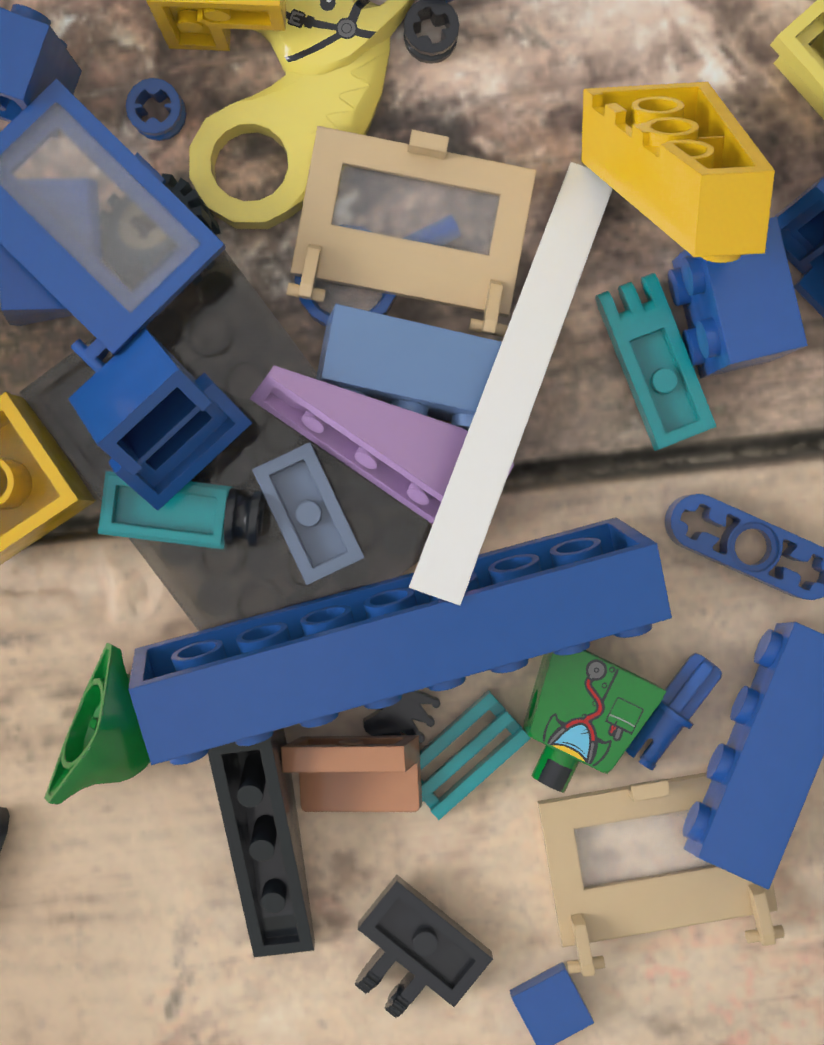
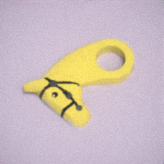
M285 0L286 31L254 30L261 33L271 43L286 75L272 86L253 96L230 104L205 118L189 146V178L199 196L215 217L236 229H270L289 219L302 209L317 126L361 135L367 134L383 93L390 55V37L406 17V13L415 0H387L381 5H377L369 0ZM260 133L271 137L284 148L287 154L288 169L283 183L273 194L261 200L242 201L225 193L216 182L215 163L220 150L229 140L241 134ZM343 165V166H342V171H341V173H342V172L344 171V169L346 168V165Z

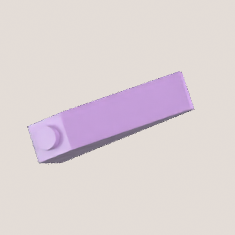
M275 365L272 367L254 391L250 400L433 524L467 436V430ZM512 463L509 474L514 466V463Z

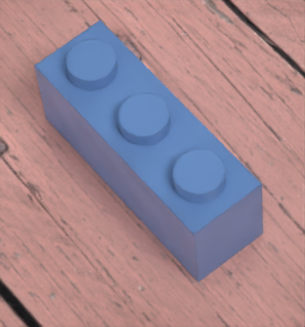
M335 304L326 323L316 379L434 419L451 422L452 425L468 431L502 342Z

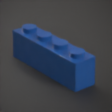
M797 622L777 623L774 630L768 629L762 636L754 655V662L759 664L758 670L751 686H744L734 701L730 718L735 721V725L727 744L721 743L715 749L707 768V778L711 779V783L703 802L696 801L690 808L682 831L683 836L687 838L684 850L701 860L768 890L824 756V634Z

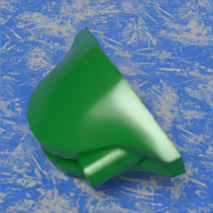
M106 643L66 735L44 797L50 804H61L78 791L95 784L118 783L133 778L150 763L128 690L131 675L126 673L122 651L112 644Z

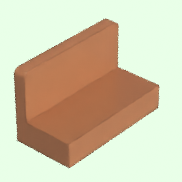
M419 735L301 736L281 747L282 773H299L301 809L305 812H416L422 807Z

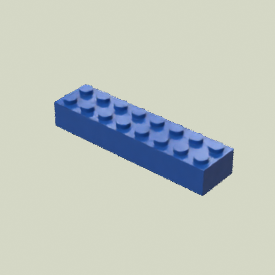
M615 517L479 554L460 606L409 588L414 573L135 648L128 690L151 765L170 761L173 765L188 764L204 757L209 752V749L235 742L238 746L255 745L269 739L275 730L296 724L306 728L322 726L335 720L339 712L363 705L367 709L386 708L399 702L403 697L402 694L428 688L431 691L449 690L463 684L466 676L491 670L494 673L513 672L525 667L530 658L551 652L556 655L580 653L590 647V641L611 635L620 638L643 635L652 629V624L672 618L658 545L650 538Z

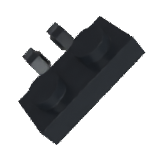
M398 875L392 879L358 921V930L380 948L358 975L355 982L356 987L365 994L369 993L370 990L381 982L395 961L410 971L401 980L400 984L396 985L391 991L384 1007L395 1018L403 1014L426 985L455 1007L493 960L490 949Z

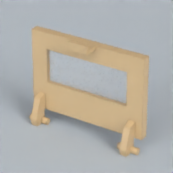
M317 126L290 272L293 276L301 277L300 285L288 283L286 295L324 302L326 290L314 288L315 280L483 312V320L471 318L469 331L504 337L508 325L497 323L498 316L508 317L510 315L536 170L447 152L449 137L412 130L410 142L406 144Z
M707 772L537 801L562 947L576 945L578 960L566 961L569 974L581 972L583 977L595 975V970L605 968L603 955L592 957L590 943L754 915L756 929L745 931V938L748 944L761 942L763 946L776 944V939L785 937L783 926H773L770 912L778 911L773 881L768 890L701 860L683 849L687 840L682 834L683 825L692 805L696 801L702 803L711 783V779L707 778Z

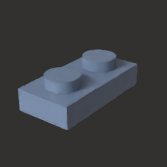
M312 443L304 444L252 469L306 585L365 558Z

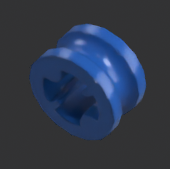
M157 78L144 79L134 85L127 95L125 105L127 117L139 133L148 139L156 141L171 139L185 125L187 115L185 103L174 87L165 80ZM153 98L158 103L163 102L166 98L170 99L171 103L164 104V107L169 112L168 117L164 121L160 122L154 117L146 122L142 121V116L148 115V112L143 107L148 99Z

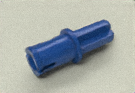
M697 653L692 654L666 687V693L662 701L629 745L626 752L634 758L648 739H652L653 741L640 756L639 763L650 770H654L658 760L684 727L692 728L694 724L690 721V718L722 678V671L704 656Z

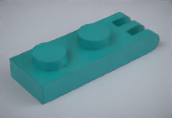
M651 273L641 277V285L648 302L641 303L632 282L618 287L619 296L625 311L618 313L614 299L609 291L596 295L595 300L653 449L656 451L717 426L659 279L655 273Z

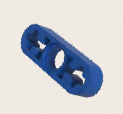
M685 495L676 499L669 506L665 515V529L670 539L678 546L792 597L806 600H816L824 597V547L707 495ZM701 506L704 508L702 519L717 527L726 526V517L733 520L732 524L722 534L719 552L714 551L713 546L720 538L712 534L695 532L691 538L686 536L688 525L680 521L683 512H695ZM747 529L757 530L766 541L764 557L759 562L751 565L743 563L735 552L737 537ZM783 542L788 544V547L782 552ZM781 555L793 561L808 562L812 556L814 558L812 568L820 572L817 581H805L800 587L801 576L797 572L785 567L776 566ZM775 567V576L773 577L769 575V572Z

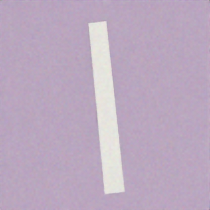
M573 162L569 165L409 585L411 589L459 606L463 600L613 189L586 166Z

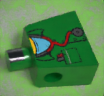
M587 650L572 655H556L553 652L544 654L523 724V728L529 737L546 745L531 776L542 784L565 793L579 762L608 774L660 704L666 690Z

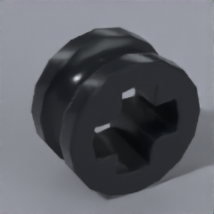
M419 0L411 6L406 13L404 21V41L411 56L420 62L433 64L442 62L452 54L457 45L460 26L458 15L453 7L444 0ZM430 19L435 27L445 25L446 29H442L441 41L439 43L432 44L428 35L417 37L416 34L421 33V23L423 20Z
M230 488L224 519V542L226 545H235L237 540L244 539L248 542L249 547H259L264 517V494L262 491L254 490L251 496L245 497L240 493V489Z

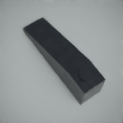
M284 728L275 730L269 739L255 745L238 746L233 742L211 748L208 752L254 957L314 951L315 947L292 773H282L281 747L287 744Z

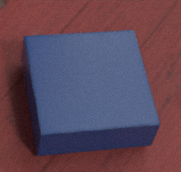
M563 962L509 990L511 998L536 1045H555L594 1024L593 1018Z

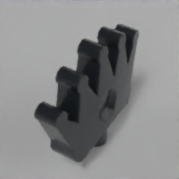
M417 690L402 694V699L396 704L377 709L363 718V727L371 736L401 735L400 732L406 735H419V743H422L425 740L424 735L418 730L413 720L424 722L430 727L434 726V718L426 713L421 704H432L434 708H438L440 700L437 697Z

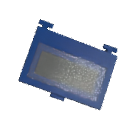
M56 78L0 132V244L97 338L89 347L81 339L76 340L71 345V349L94 372H97L105 365L102 360L109 352L115 356L158 316L226 247L164 185L166 183L165 179L138 152L134 155Z

